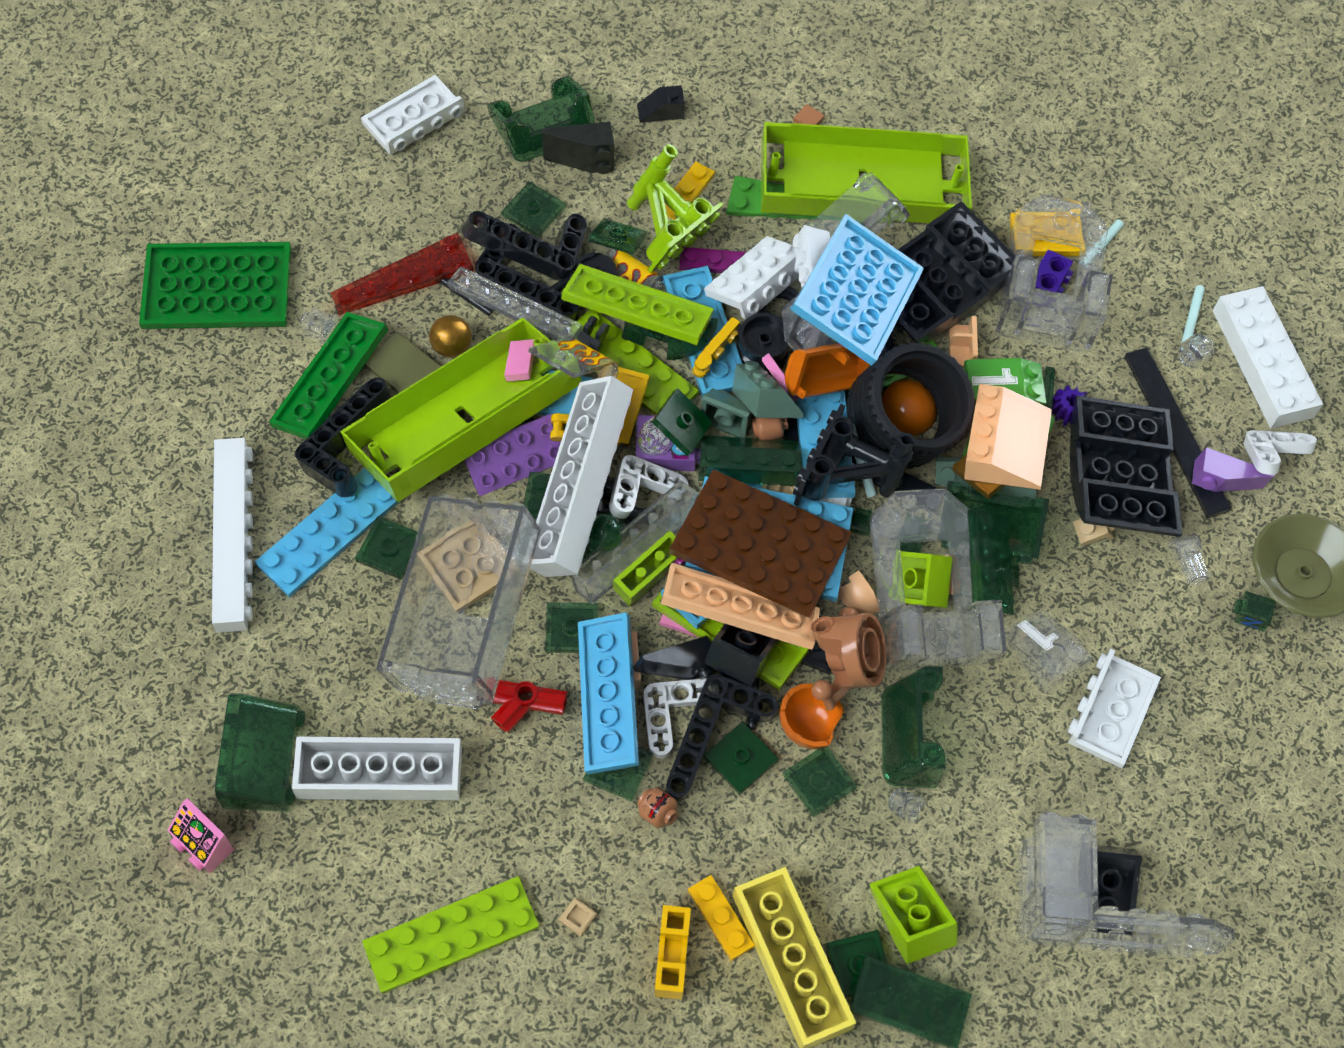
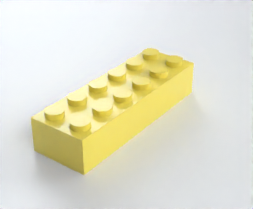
M786 867L735 887L733 899L755 945V949L798 1047L811 1048L851 1031L856 1021Z

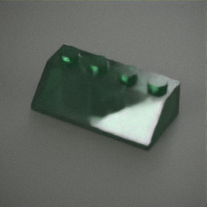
M704 435L700 440L698 481H704L705 476L709 477L714 469L745 484L796 486V479L801 470L799 440H761L759 438Z

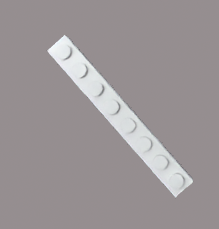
M245 438L214 440L212 625L216 633L248 630V622L253 620L252 607L248 606V598L253 597L252 583H248V575L253 574L252 560L248 559V552L253 551L252 537L248 536V529L253 528L252 514H248V506H253L252 492L248 491V484L253 483L252 469H248V462H253L252 447L247 446Z

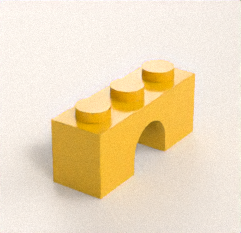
M663 905L654 997L682 1000L691 908Z

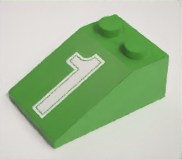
M1022 358L969 359L964 361V370L972 383L975 400L977 399L979 384L1005 387L1043 406L1046 404L1040 363Z

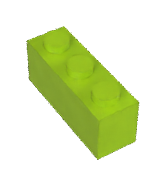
M670 530L613 580V590L630 607L666 576L671 563L678 559V557L669 554V548L676 537Z

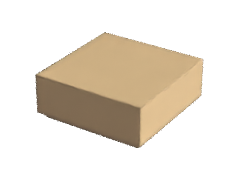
M574 898L558 921L581 937L595 919L597 913L577 898Z

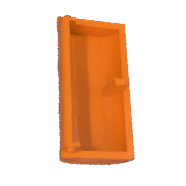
M839 343L795 350L788 360L785 371V384L791 395H797L801 399L848 390L852 388L853 382L870 364Z

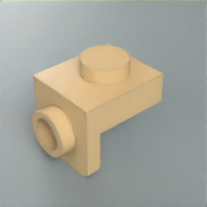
M1081 519L1073 522L1082 546L1106 537L1109 540L1115 539L1113 531L1116 528L1085 524Z

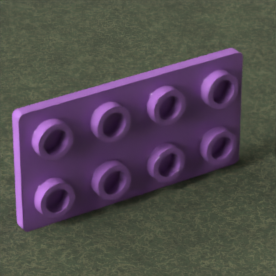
M552 414L517 425L464 460L478 495L482 496L554 466L561 442L550 440V431L553 430V424H551Z

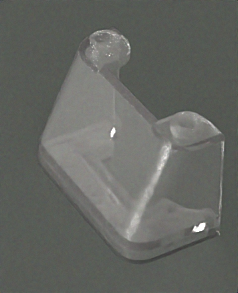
M871 172L860 175L853 186L815 220L809 221L806 226L828 231L831 238L839 222L847 214L868 230L877 234L886 225L889 227L893 226V220L898 219L903 223L911 215L901 201Z

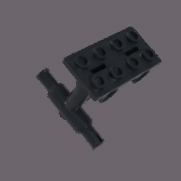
M840 404L837 411H831L826 429L821 430L816 442L818 443L816 448L811 449L806 461L808 462L806 467H802L798 474L797 484L792 493L796 495L794 505L799 506L803 497L813 501L823 499L829 485L881 477L882 485L879 489L881 496L885 498L893 497L895 489L903 482V474L913 456L911 450L915 442L913 435L910 433L900 434L897 444L892 446L890 452L883 451L859 440L860 437L853 434V422L842 416L846 405ZM845 456H854L867 462L838 467Z

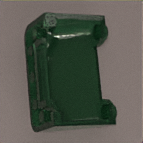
M570 75L554 81L551 86L552 99L513 113L510 105L504 100H497L487 104L489 115L515 160L523 162L543 155L542 129L595 123L589 94Z
M948 481L937 535V542L941 543V548L956 550V547L1004 555L1017 558L1016 562L1029 565L1032 564V561L1038 560L1049 499L1037 497L1036 500L1031 499L1028 502V497L1023 496V498L997 493L990 499H987L980 492L973 489V487L968 486L966 491L965 487L960 486L961 483Z
M923 667L889 685L882 693L883 779L890 786L936 789L946 769L943 748L937 743L923 742L922 706L924 703L934 700V692L939 690L942 685L943 667Z
M242 693L229 694L215 780V795L223 809L289 811V804H294L295 794L289 781L295 732L299 731V727H304L305 711H302L299 705Z

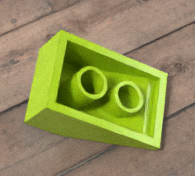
M919 866L870 883V889L893 942L907 964L957 946V922Z

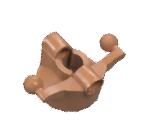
M847 606L840 610L838 617L823 616L812 622L810 629L819 647L825 651L828 666L835 677L832 686L826 680L816 681L812 686V695L817 700L823 701L827 710H833L836 702L849 689L875 687L881 683L885 675L887 650L881 624L873 614H858L853 607Z

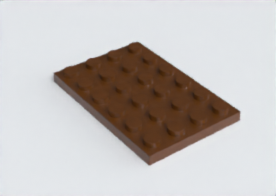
M713 469L672 542L669 554L810 618L852 532Z

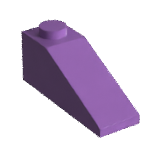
M1206 447L1195 459L1192 484L1214 492L1253 490L1263 488L1274 475L1260 473L1253 464Z

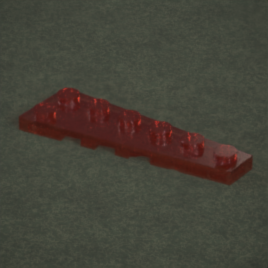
M455 233L332 291L331 296L340 316L346 312H352L441 283L446 278L454 279L472 273L474 269L459 234Z

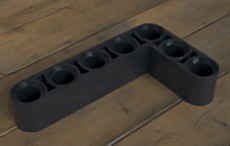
M481 211L472 212L463 224L461 231L466 239L554 280H561L575 266L587 228V222L582 215L577 213L571 214L560 227L554 245Z
M509 224L513 227L518 228V226H516L515 224ZM486 248L476 261L475 276L480 286L562 326L571 327L578 320V305L562 300L561 292L507 267L511 259Z
M375 377L367 381L295 450V457L303 472L340 497L353 495L358 487L350 468L336 459L347 447L340 431L392 398L383 378Z
M711 675L708 677L667 779L666 792L677 801H682L688 796L721 708L758 722L766 723L774 718L778 709V703L774 696L721 675ZM713 684L719 685L722 688V692L717 695L712 694L708 687ZM743 694L747 698V702L738 704L734 701L733 696ZM767 703L771 706L772 711L767 714L762 713L758 705ZM704 708L710 709L713 712V717L704 719L700 716L699 711ZM697 732L702 734L704 741L697 744L692 742L689 736ZM683 757H690L694 760L695 765L691 768H685L681 765L680 760ZM677 781L684 784L685 790L682 793H675L670 787L671 784Z

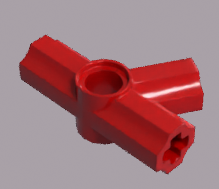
M490 678L486 687L485 701L502 705L492 715L491 720L509 734L529 711L534 710L563 715L566 709L568 693L567 691L538 687L528 681L515 683ZM525 693H531L533 695L532 698L527 701H523L520 699V697Z

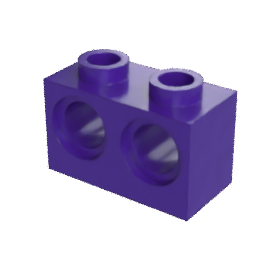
M1048 249L1032 276L1025 295L1049 307L1053 300L1059 301L1064 291V288L1061 287L1062 284H1068L1073 275V271L1070 270L1073 261Z

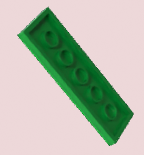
M346 312L270 419L269 423L272 428L307 439L326 421L388 331L386 324Z

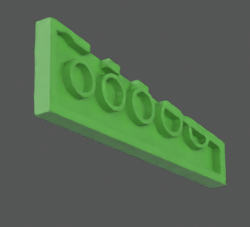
M736 175L726 210V215L764 216L769 218L782 217L841 221L842 219L841 217L761 212V180ZM767 182V192L784 193V185ZM853 218V219H854L855 221H857V222H864V223H865V220H866V219H856V218Z

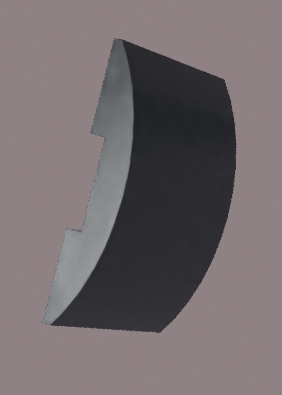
M960 201L927 224L925 231L897 249L924 268L897 323L916 343L927 341L950 329L980 308L1013 279L1024 267V264Z
M1076 395L1070 432V475L1075 505L1083 523L1175 537L1182 536L1178 492L1173 491L1170 454L1174 449L1169 409Z

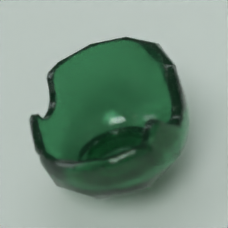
M602 514L596 517L589 535L593 542L592 545L588 546L590 551L593 553H608L614 551L619 546L622 538V529L615 516Z

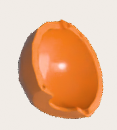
M912 379L895 380L882 395L885 413L899 431L915 436L923 432L925 433L933 426L937 416V406L930 391L920 382Z
M813 683L799 684L790 689L782 700L779 709L780 725L787 737L798 746L808 749L825 748L832 741L833 731L841 719L844 708L840 701H837L833 710H827L823 701L817 700L812 695Z

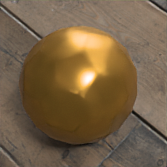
M446 315L440 317L432 324L429 331V340L433 350L439 355L446 358H455L469 349L472 342V333L465 320L455 315Z

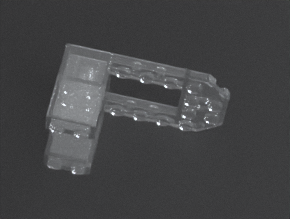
M1042 194L1016 210L1009 249L1015 255V259L1005 285L1001 290L994 336L1088 354L1106 319L1113 274L1101 272L1108 226L1089 203ZM1035 239L1080 247L1073 295L1035 288L1040 260L1032 259Z
M945 488L895 491L870 519L879 622L884 633L887 650L885 671L987 665L1005 655L1007 648L1002 600L982 601L973 512ZM948 540L949 556L953 557L951 576L955 611L923 613L922 605H905L900 543Z
M1055 812L1043 813L1034 822V837L1025 838L1018 845V943L1188 958L1193 957V951L1204 950L1205 955L1219 954L1235 941L1233 928L1214 919H1205L1202 914H1188L1186 917L1176 916L1171 911L1148 914L1144 909H1130L1129 912L1118 911V908L1114 906H1103L1098 909L1096 820L1088 819L1085 815L1060 817ZM1095 928L1111 929V931H1108V933H1099ZM1124 931L1145 932V933H1137L1136 936H1133V935H1125V932H1124ZM1151 933L1166 935L1162 938H1155Z

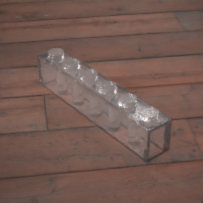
M680 480L582 562L578 575H570L575 591L593 605L613 588V580L669 530L674 535L679 532L699 496L698 492Z

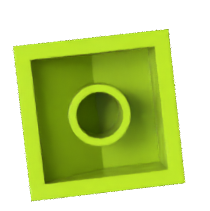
M894 550L889 601L947 608L953 557Z

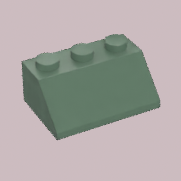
M746 361L745 364H736L732 392L756 418H803L804 413L759 363Z

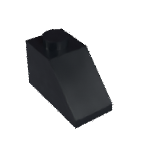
M682 85L659 87L638 102L639 122L684 119L685 100Z

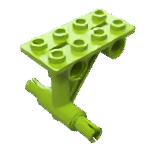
M667 144L660 155L653 157L646 171L633 186V194L627 200V205L630 209L638 210L642 203L649 199L656 237L646 249L647 257L652 262L648 268L650 273L657 268L662 270L670 262L669 258H677L683 252L684 246L689 248L698 239L696 236L703 237L711 228L709 224H713L720 217L719 211L723 207L721 202L713 206L704 198H696L693 203L689 200L686 201L664 179L671 170V162L678 155L676 147L671 144ZM665 204L675 213L674 216L677 219L668 220Z

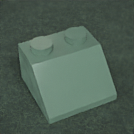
M713 388L702 398L701 411L712 421L710 427L745 440L752 426L751 419L755 418V416L740 399L731 396L726 391H718Z

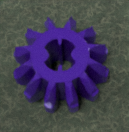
M1067 385L1064 390L1058 389L1054 397L1051 398V414L1055 415V422L1063 420V427L1068 422L1071 424L1076 395L1087 396V392H1078V386L1071 390Z

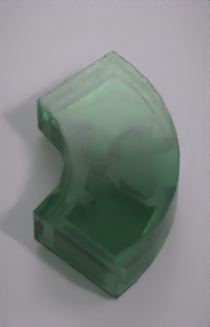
M718 318L710 319L697 345L669 336L667 360L688 358L702 351L716 333Z

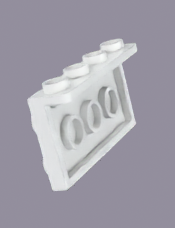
M434 75L361 117V121L391 156L397 151L403 150L414 141L422 139L431 131L439 129L453 118L459 117L465 112L464 100L461 96L455 97L442 81Z
M766 236L704 288L706 296L740 309L742 318L747 319L760 311L799 278L795 248L791 244Z
M1110 648L1107 655L1101 654L1096 664V667L1100 670L1097 676L1092 675L1086 689L1091 690L1088 697L1083 696L1079 703L1077 711L1081 712L1078 720L1073 718L1067 732L1071 734L1068 743L1122 768L1125 765L1161 677L1114 656L1116 650Z

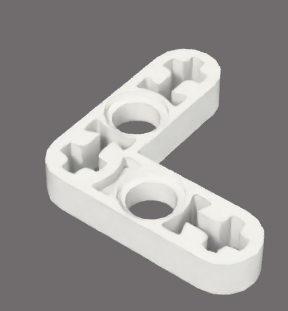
M1251 430L1246 433L1244 447L1257 471L1267 475H1275L1279 472L1281 464L1278 453L1311 454L1315 450L1317 439L1305 433Z
M627 455L622 459L617 469L609 510L613 516L625 519L635 507L639 485L677 499L682 497L688 489V481L679 473L639 457ZM648 473L655 474L659 481L650 479ZM621 483L629 484L632 491L623 489ZM621 499H625L623 503V508H621V504L619 503Z
M707 678L702 680L692 679L652 683L645 688L643 700L650 753L654 757L666 758L672 752L673 738L669 708L696 705L701 692L696 693V698H692V687L696 686V692L702 691ZM713 684L709 686L710 690H714L711 692L712 694H719L718 685ZM683 688L688 691L689 695L686 699L679 700L674 696V691ZM652 691H657L658 695H662L658 699L659 708H654L653 698L648 697L652 695ZM655 715H661L666 722L661 727H655L651 724V718ZM657 733H662L663 743L668 744V746H665L664 751H659L658 747L653 746L658 743Z

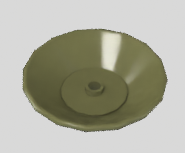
M1307 513L1284 515L1267 524L1255 540L1252 562L1257 580L1270 598L1292 613L1311 618L1336 617L1343 613L1344 529L1329 519ZM1301 570L1305 571L1307 575L1302 574Z

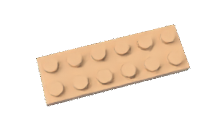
M675 563L670 565L661 599L662 605L812 650L816 639L810 628L812 622L819 618V607H815L811 617L808 618L721 577Z

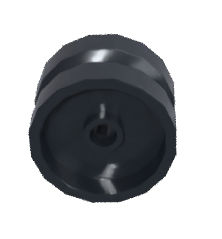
M758 313L748 317L742 323L738 335L737 350L742 364H745L746 361L757 362L771 375L762 361V358L769 353L782 369L787 363L792 339L790 327L785 320L770 313Z

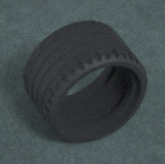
M908 343L907 345L902 344L892 348L872 366L870 365L856 378V381L853 382L852 388L849 391V398L846 403L848 404L846 408L847 418L855 425L857 434L860 437L859 440L888 453L892 446L897 444L898 438H900L899 436L903 432L899 431L891 423L882 404L881 391L886 375L902 374L912 377L930 391L938 409L939 421L937 431L931 440L914 438L915 442L911 449L913 456L909 464H907V469L921 467L950 450L966 436L973 423L976 400L974 399L975 393L968 374L963 370L961 364L954 357H951L949 353L930 344Z

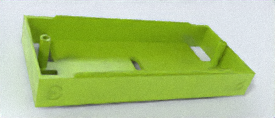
M764 122L761 137V212L841 218L847 214L851 218L930 223L956 205L945 203L943 201V192L961 193L963 203L972 211L968 135ZM767 143L784 145V169H778L781 157L779 152L772 153L770 168H767ZM941 155L960 156V164L955 166L951 180L942 179ZM859 172L867 173V190L859 188ZM767 181L783 182L784 193L767 192Z
M522 317L369 411L364 417L341 430L340 433L349 452L397 502H400L578 387L582 380L576 361L560 350L557 345ZM534 339L533 343L539 362L532 366L530 379L506 381L504 374L510 342ZM556 365L561 367L552 374L547 373L544 376H542V374L552 369ZM464 409L474 420L467 423L457 412ZM369 444L368 447L375 463L361 450L362 447ZM381 451L388 457L384 460ZM397 467L400 469L399 472L389 478L385 475Z

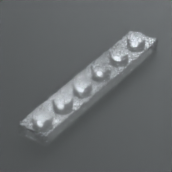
M461 266L447 282L449 289L515 321L523 317L542 334L559 342L574 340L582 331V324Z

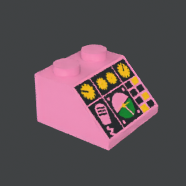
M187 798L182 803L168 828V832L173 837L170 843L180 853L186 850L191 855L188 859L189 862L198 871L204 868L210 874L234 849L225 834Z

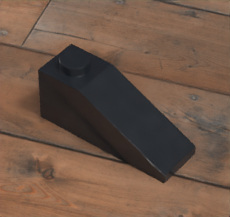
M704 636L642 655L633 666L634 671L683 680H692L699 677L701 680L708 678L715 673V669L712 666L704 663L711 642L708 636Z

